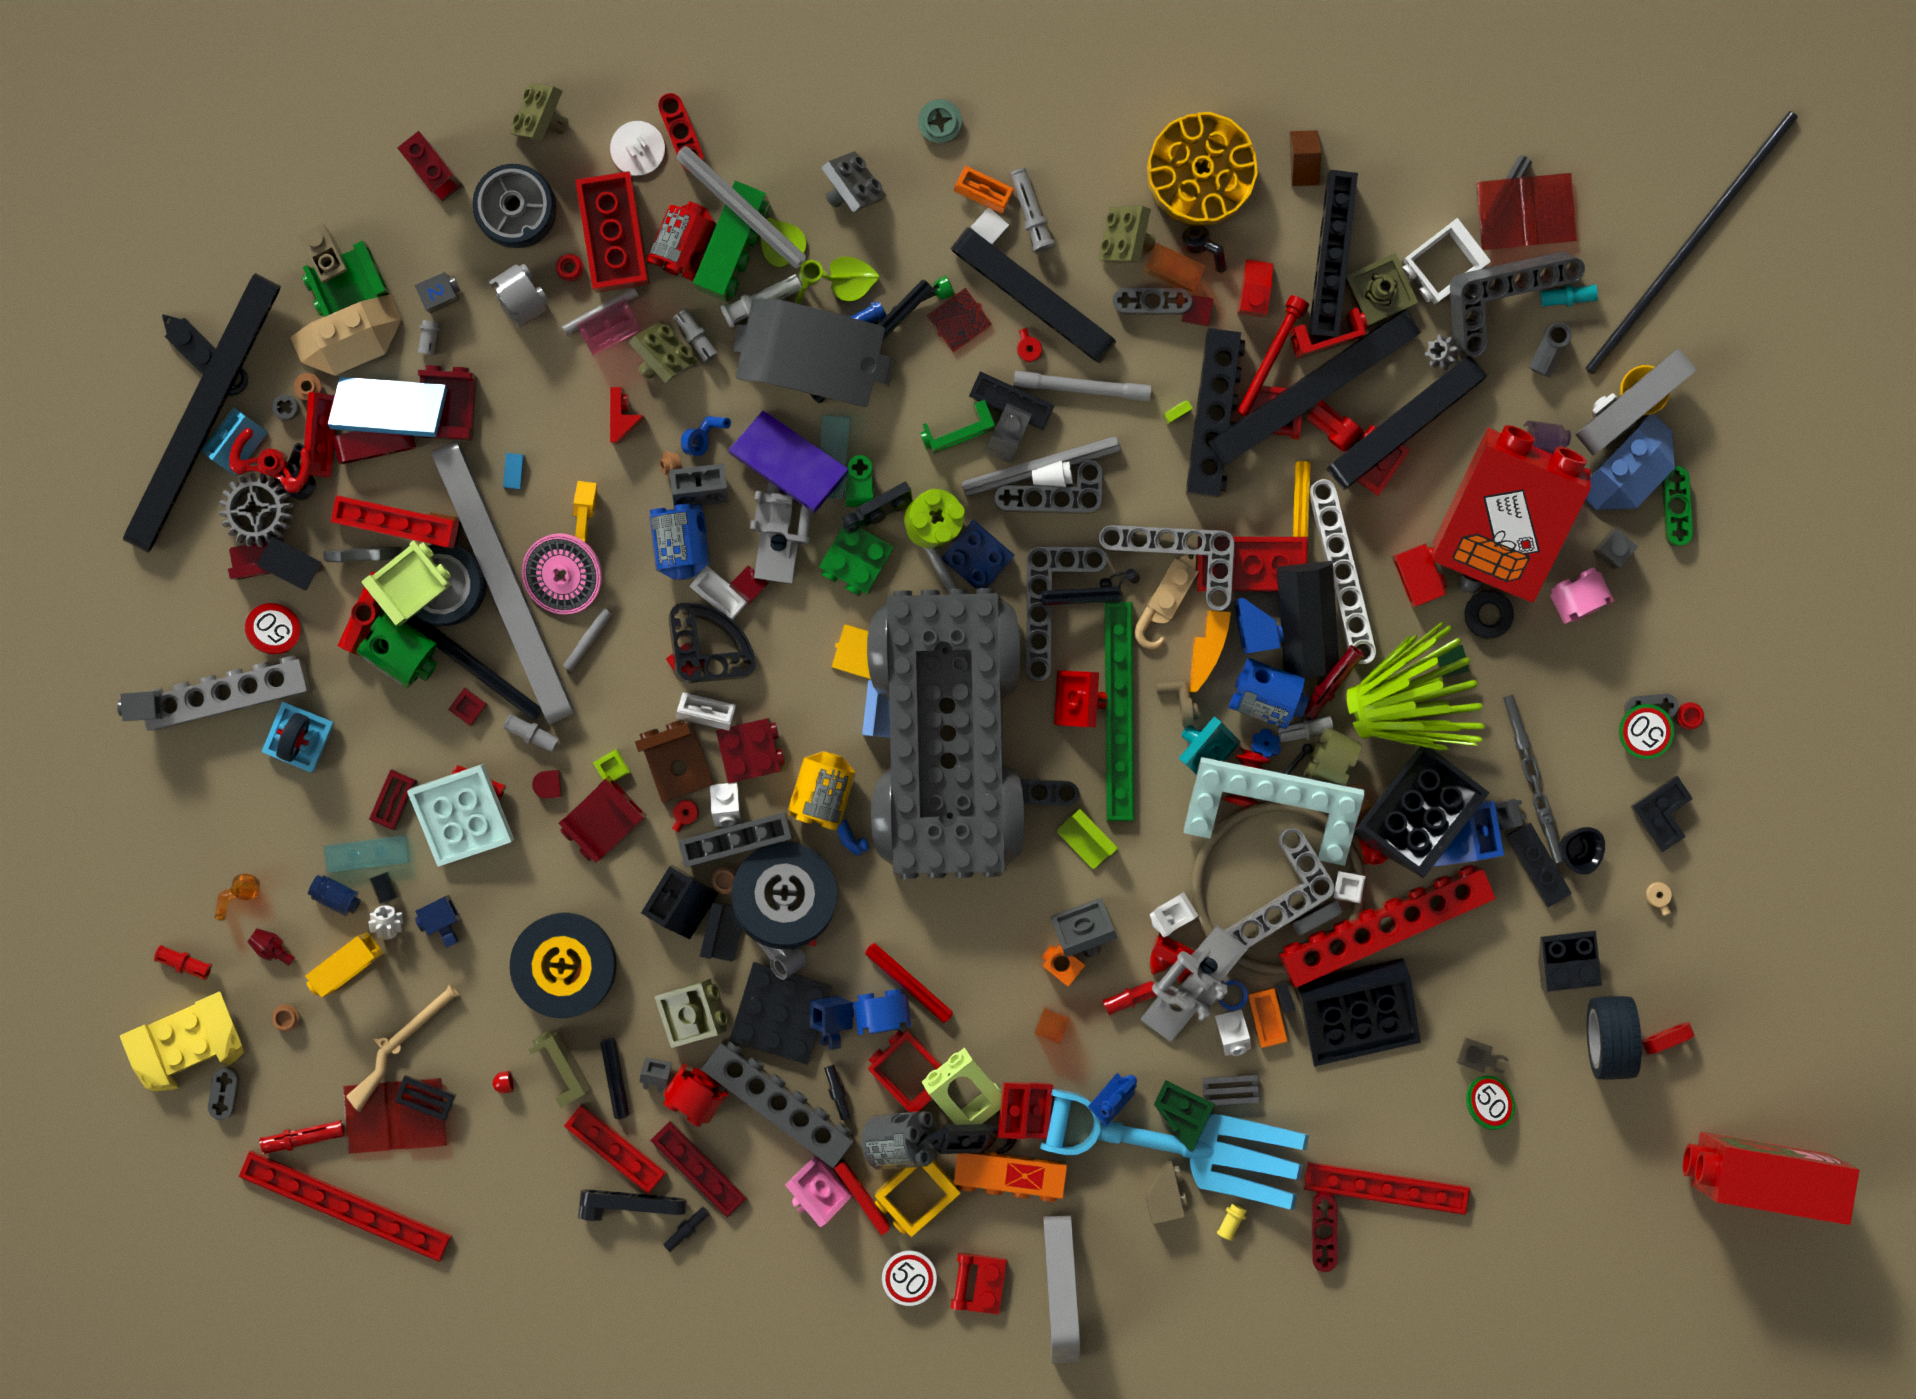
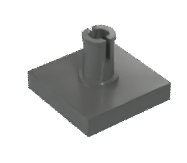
M1102 898L1051 916L1065 957L1083 952L1086 957H1093L1091 948H1093L1096 956L1101 951L1099 945L1117 939Z

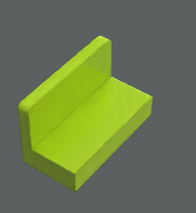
M1080 808L1057 828V833L1092 869H1095L1109 855L1111 856L1118 849Z

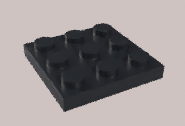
M754 961L729 1041L808 1065L818 1030L810 1027V1000L829 997L832 985L797 974H792L782 980L773 973L770 966Z

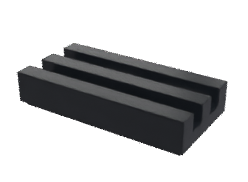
M405 1075L394 1102L446 1121L457 1094ZM410 1084L448 1100L444 1102L406 1086ZM406 1093L444 1108V1110L440 1112L403 1097V1094Z

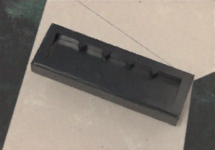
M981 371L969 394L970 398L979 402L985 400L987 406L1001 412L1004 411L1006 404L1009 403L1031 413L1032 416L1028 424L1044 431L1055 406Z
M1530 822L1506 835L1546 907H1550L1572 894Z

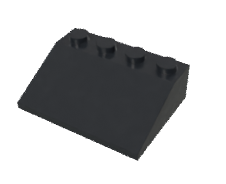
M1420 746L1357 826L1354 834L1374 850L1424 878L1490 792L1435 750Z
M1403 958L1321 976L1297 987L1314 1067L1421 1043L1411 977Z

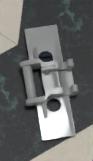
M768 482L767 494L761 491L755 492L754 500L757 501L755 521H751L750 530L761 533L754 578L792 584L798 544H810L811 538L808 535L812 511L802 505L798 534H789L793 501L795 499L789 495L780 494L779 488Z
M1216 925L1192 955L1181 951L1177 956L1178 960L1160 982H1156L1152 986L1153 992L1158 997L1140 1020L1170 1042L1196 1011L1199 1013V1020L1204 1021L1209 1016L1210 1006L1215 1000H1222L1227 994V985L1223 978L1248 948ZM1185 968H1188L1192 973L1180 988L1176 989L1172 986L1173 982ZM1172 1004H1177L1181 1008H1176Z

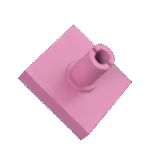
M816 1155L785 1184L794 1195L792 1200L793 1206L796 1207L801 1204L796 1210L799 1212L807 1211L819 1227L825 1225L853 1196L827 1163Z

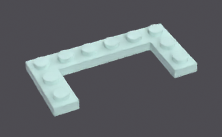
M1201 757L1184 825L1185 834L1211 838L1222 792L1329 813L1318 858L1320 861L1345 866L1364 798V790Z

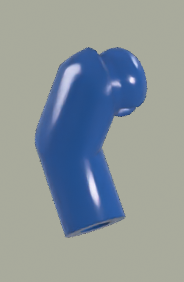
M842 820L841 825H838L837 829L841 843L854 855L860 856L863 852L869 851L870 847L867 840L860 838L856 841L848 821Z

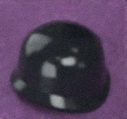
M1582 827L1567 832L1562 837L1559 845L1561 858L1575 873L1582 875L1592 873L1598 868L1604 857L1605 839L1603 834L1592 827Z

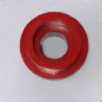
M565 254L558 259L556 272L565 281H575L583 273V263L578 256ZM569 263L575 266L574 271L571 273L565 271V266Z

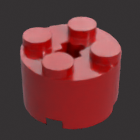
M682 1064L664 1091L666 1098L664 1105L674 1112L679 1110L687 1115V1120L691 1124L701 1127L703 1123H710L728 1096V1092L724 1090L722 1093L718 1089L721 1084L704 1071L696 1067L693 1071L686 1069L688 1067L687 1064Z

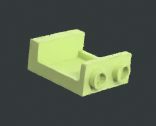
M413 540L407 549L377 573L369 575L361 581L397 626L403 625L452 585L448 580L451 577L450 573L441 563L438 566L431 558L434 553L425 542L420 544L418 541Z

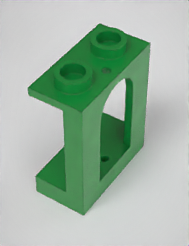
M985 400L974 404L978 422L933 439L927 423L923 424L924 431L920 432V436L925 449H932L933 454H936L993 431L995 424Z

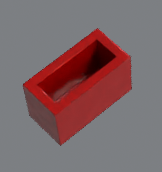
M1426 543L1392 556L1411 607H1416L1446 595L1444 590L1447 588L1445 577L1442 572H1437L1434 565L1436 562L1431 561L1432 547L1428 548Z

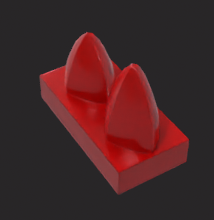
M1159 933L1154 941L1150 956L1151 974H1158L1165 971L1172 964L1174 965L1181 951L1187 952L1190 955L1195 951L1168 936L1163 937ZM1185 968L1178 976V983H1184L1192 972L1188 968Z

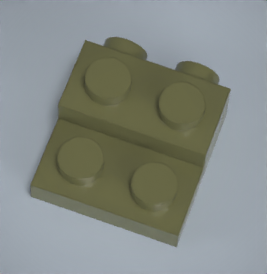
M711 979L654 996L671 1048L713 1037L727 1031L728 1016L724 1010H720L718 1004L720 991L716 984H712Z

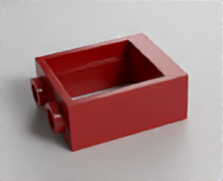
M908 1028L904 1032L899 1029L888 1040L891 1044L884 1051L879 1048L868 1059L871 1062L868 1070L908 1112H917L932 1099L927 1090L924 1088L910 1100L879 1066L906 1040L936 1070L943 1064Z

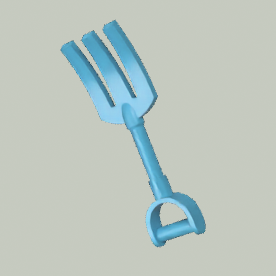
M1052 1089L1051 1095L1055 1096L1047 1140L1046 1143H1041L1040 1149L1063 1155H1078L1089 1150L1099 1140L1114 1144L1122 1142L1182 1155V1157L1189 1158L1192 1177L1200 1189L1238 1196L1290 1210L1295 1209L1297 1194L1213 1171L1211 1168L1212 1164L1299 1180L1301 1179L1303 1169L1302 1164L1217 1141L1218 1135H1225L1306 1150L1309 1139L1308 1134L1212 1113L1192 1153L1178 1136L1124 1126L1123 1123L1111 1121L1105 1127L1091 1111L1093 1128L1090 1135L1080 1144L1063 1146L1072 1100L1080 1102L1087 1107L1091 1102L1085 1096L1078 1093Z

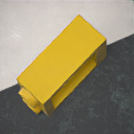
M369 932L360 934L305 975L308 979L306 984L314 995L317 996L319 994L323 998L340 988L382 956L384 952Z
M935 1160L923 1168L946 1195L913 1225L886 1195L917 1167L902 1168L875 1192V1197L877 1198L875 1204L884 1214L889 1212L894 1217L895 1221L893 1224L903 1235L906 1232L910 1237L915 1235L961 1194L958 1186L954 1185V1181Z

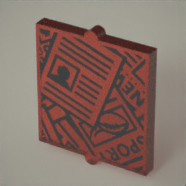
M966 288L927 315L937 329L938 337H942L952 352L958 350L992 325L982 311V305L976 303Z

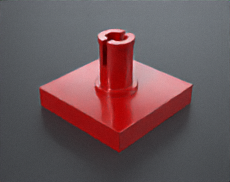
M1057 670L1054 725L1096 728L1097 708L1104 709L1107 705V702H1098V699H1107L1105 692H1098L1099 672Z

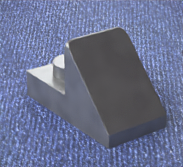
M1007 403L985 453L1010 464L1032 414Z

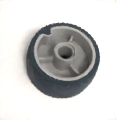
M521 164L497 166L488 171L475 188L473 195L475 220L489 239L504 247L524 248L538 243L549 233L556 218L557 203L553 189L549 182L531 167ZM514 198L519 199L520 207L516 211H509L507 209L508 202Z

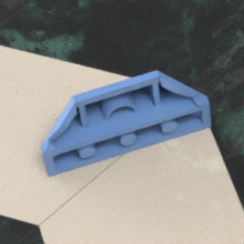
M1654 414L1648 415L1590 476L1591 489L1585 501L1594 510L1638 508L1675 469L1672 430Z

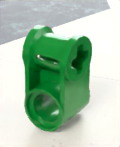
M863 455L854 456L848 463L846 507H859L873 499L872 463L869 458ZM857 460H863V465H868V470H864L863 475L860 476L857 475L856 470H852V465H857Z

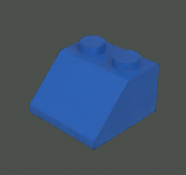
M1245 598L1234 600L1242 653L1248 654L1280 648V642H1284L1281 625L1277 626L1276 620Z

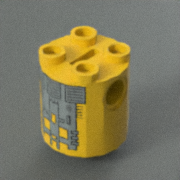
M826 751L803 757L788 808L790 816L812 824L814 819V822L822 824V827L837 831L838 825H841L856 772L844 757Z

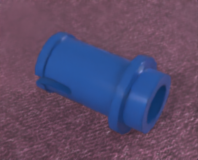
M878 301L876 303L871 302V306L850 317L874 323L878 320L882 321L883 317L887 316Z

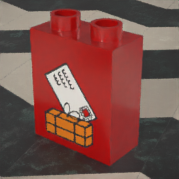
M1505 425L1502 432H1498L1487 427L1433 540L1431 561L1534 603L1591 489L1590 469L1585 468L1587 460L1581 454L1569 448L1556 447L1554 453L1551 454L1534 447L1535 438L1521 428Z

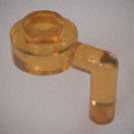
M247 873L235 876L232 880L231 888L218 894L215 919L218 921L226 919L228 900L235 897L240 900L256 898L259 894V880Z

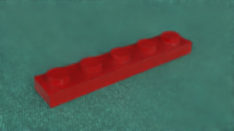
M338 495L335 497L330 521L453 549L459 521Z

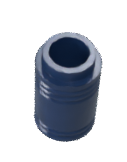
M317 875L308 890V895L311 896L312 900L344 916H347L349 912L354 914L361 902V899L357 898L359 892L332 878L330 879L326 875Z

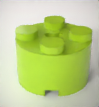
M929 489L921 493L908 505L904 514V523L909 538L918 546L927 549L941 547L950 542L959 534L964 522L963 506L954 495L941 489ZM932 514L937 517L936 520L938 522L935 524L931 522Z

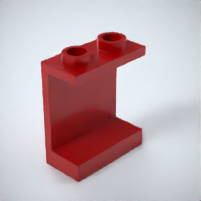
M1358 307L1352 309L1346 315L1351 333L1311 345L1305 324L1294 327L1290 331L1289 337L1296 359L1361 339L1366 334L1365 329L1368 328L1365 314L1359 313Z

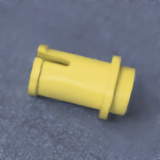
M1232 1203L1230 1207L1226 1208L1228 1213L1220 1229L1217 1231V1234L1230 1241H1233V1237L1242 1219H1246V1210Z

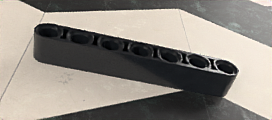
M966 227L950 248L959 258L1100 364L1117 342L1106 331L971 228Z
M1468 355L1336 459L1326 470L1339 486L1346 490L1480 384L1488 375L1475 359Z

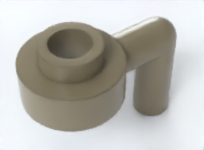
M1187 681L1156 683L1157 694L1179 692L1182 726L1194 725V720L1199 719L1197 703H1192L1189 683Z

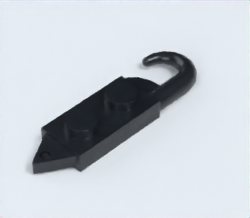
M163 314L162 318L167 333L164 337L203 375L216 348L186 318L179 319ZM243 368L240 371L241 381L238 385L232 387L229 393L230 396L240 394L247 386L248 377Z
M989 1124L943 1125L942 1130L927 1136L926 1140L934 1146L939 1154L984 1153L985 1150H988L995 1143L998 1137L999 1126H989ZM1009 1138L1007 1143L1003 1147L996 1149L995 1152L1003 1154L1013 1148L1017 1139Z

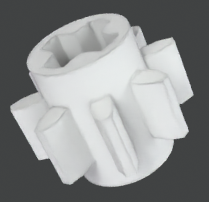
M380 906L374 913H370L371 921L368 922L370 933L376 932L377 938L388 940L394 938L398 932H402V913H395L394 907Z

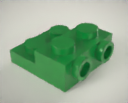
M843 526L819 568L824 570L821 575L835 583L839 578L847 583L845 589L858 596L862 592L868 594L894 547L862 528L848 534Z

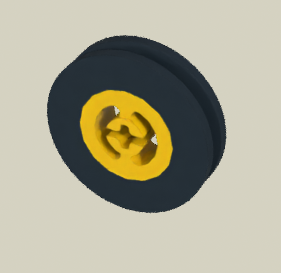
M555 913L534 921L523 930L513 946L509 968L514 989L527 1006L548 1017L571 1018L591 1010L606 997L615 979L617 961L615 949L609 936L597 923L579 914ZM558 947L560 950L559 954L550 960L552 963H558L564 958L566 964L574 965L577 963V960L570 953V949L578 953L582 963V970L574 983H568L567 977L572 975L576 968H567L562 972L561 967L552 966L549 968L550 972L557 980L554 982L549 978L545 970V960L552 948Z

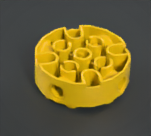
M1212 112L1188 114L1170 122L1156 137L1146 164L1148 188L1157 206L1172 219L1192 226L1215 225L1235 215L1251 195L1258 174L1256 152L1248 134L1232 119ZM1202 164H1204L1205 166H1207L1205 169L1206 172H1203L1201 175L1197 173V167H1200Z

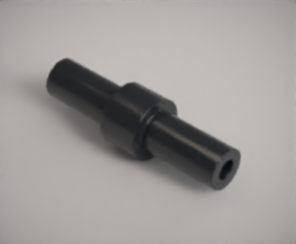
M835 1065L824 1067L830 1085L828 1091L831 1100L835 1101L840 1119L850 1118L851 1114L845 1099L847 1093L844 1084H840Z
M702 1206L688 1221L685 1219L677 1227L678 1230L663 1244L664 1247L671 1252L685 1238L689 1239L696 1232L695 1228L710 1215L709 1211Z

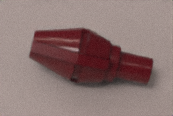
M256 928L247 941L256 954L265 960L279 959L289 966L295 958L284 950L285 947L282 946L284 942L275 933Z

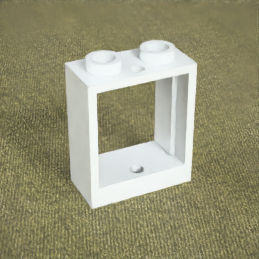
M1458 218L1401 261L1404 265L1402 268L1406 276L1411 281L1416 280L1421 287L1419 292L1427 302L1432 301L1434 305L1450 293V285L1438 293L1415 264L1414 260L1448 234L1452 237L1473 265L1467 272L1480 270L1491 262Z

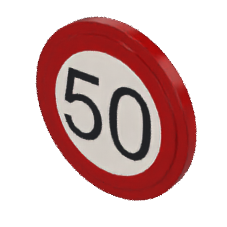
M266 603L255 607L249 613L245 621V634L250 644L257 650L266 654H282L291 650L296 645L300 636V623L296 615L287 607L275 603Z

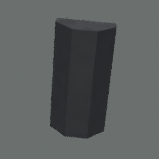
M1332 561L1278 566L1276 568L1280 623L1284 636V642H1282L1284 671L1302 678L1326 676L1339 661Z

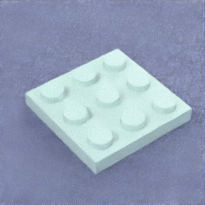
M484 764L419 785L407 791L438 867L508 844L514 840Z

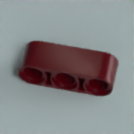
M352 431L333 436L338 464L357 462L416 448L414 435Z

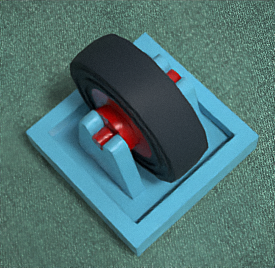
M282 701L261 752L314 773L335 722Z

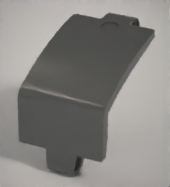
M754 298L752 300L747 325L737 326L733 344L734 352L741 353L736 372V379L767 383L861 407H867L869 404L873 382L890 386L895 359L880 354L885 331L883 326L777 299Z

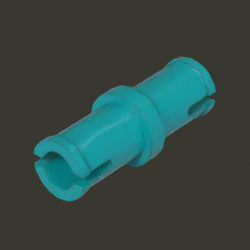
M1596 284L1578 287L1565 285L1564 288L1540 290L1541 307L1565 304L1567 307H1572L1574 303L1597 302Z

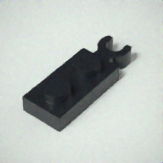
M905 481L859 506L857 512L844 516L842 518L843 526L847 533L855 532L863 524L866 527L870 524L880 523L886 518V515L895 510L901 511L913 501L912 491L908 483Z

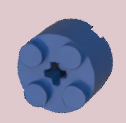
M901 989L885 991V997L875 998L874 993L858 995V1001L853 1002L858 1035H863V1029H869L870 1034L899 1030L901 1028L900 1024L906 1023L907 1028L912 1027L908 995L902 994Z

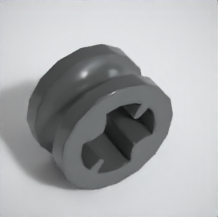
M289 395L278 396L272 406L274 414L283 420L294 419L300 409L298 401ZM291 401L293 405L290 406L292 408L291 413L283 412L281 414L280 409L283 408L280 407V404Z

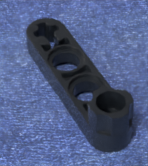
M584 1189L580 1191L578 1219L601 1221L603 1220L604 1208L684 1215L686 1214L687 1200L679 1197Z

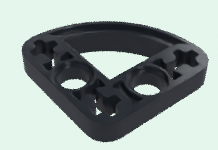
M679 603L671 609L668 620L676 676L681 682L699 683L741 679L748 677L754 671L756 662L751 644L742 629L730 617L717 609L697 603ZM679 610H682L684 615H688V618L684 621V628L690 627L691 631L682 630L676 632V629L679 630L681 628L680 619L675 618ZM695 617L709 621L721 628L734 642L738 652L700 655ZM687 636L692 640V648L690 650H682L678 646V639L680 637ZM740 658L743 659L744 663H749L745 672L742 671L741 667H732L731 673H728L729 665L737 664ZM713 660L719 661L723 666L722 673L718 675L712 674L708 669L709 662ZM700 662H703L702 671L704 676H701V670L694 671L691 677L687 675V672H682L681 670L686 666V663L689 664L690 668H699Z

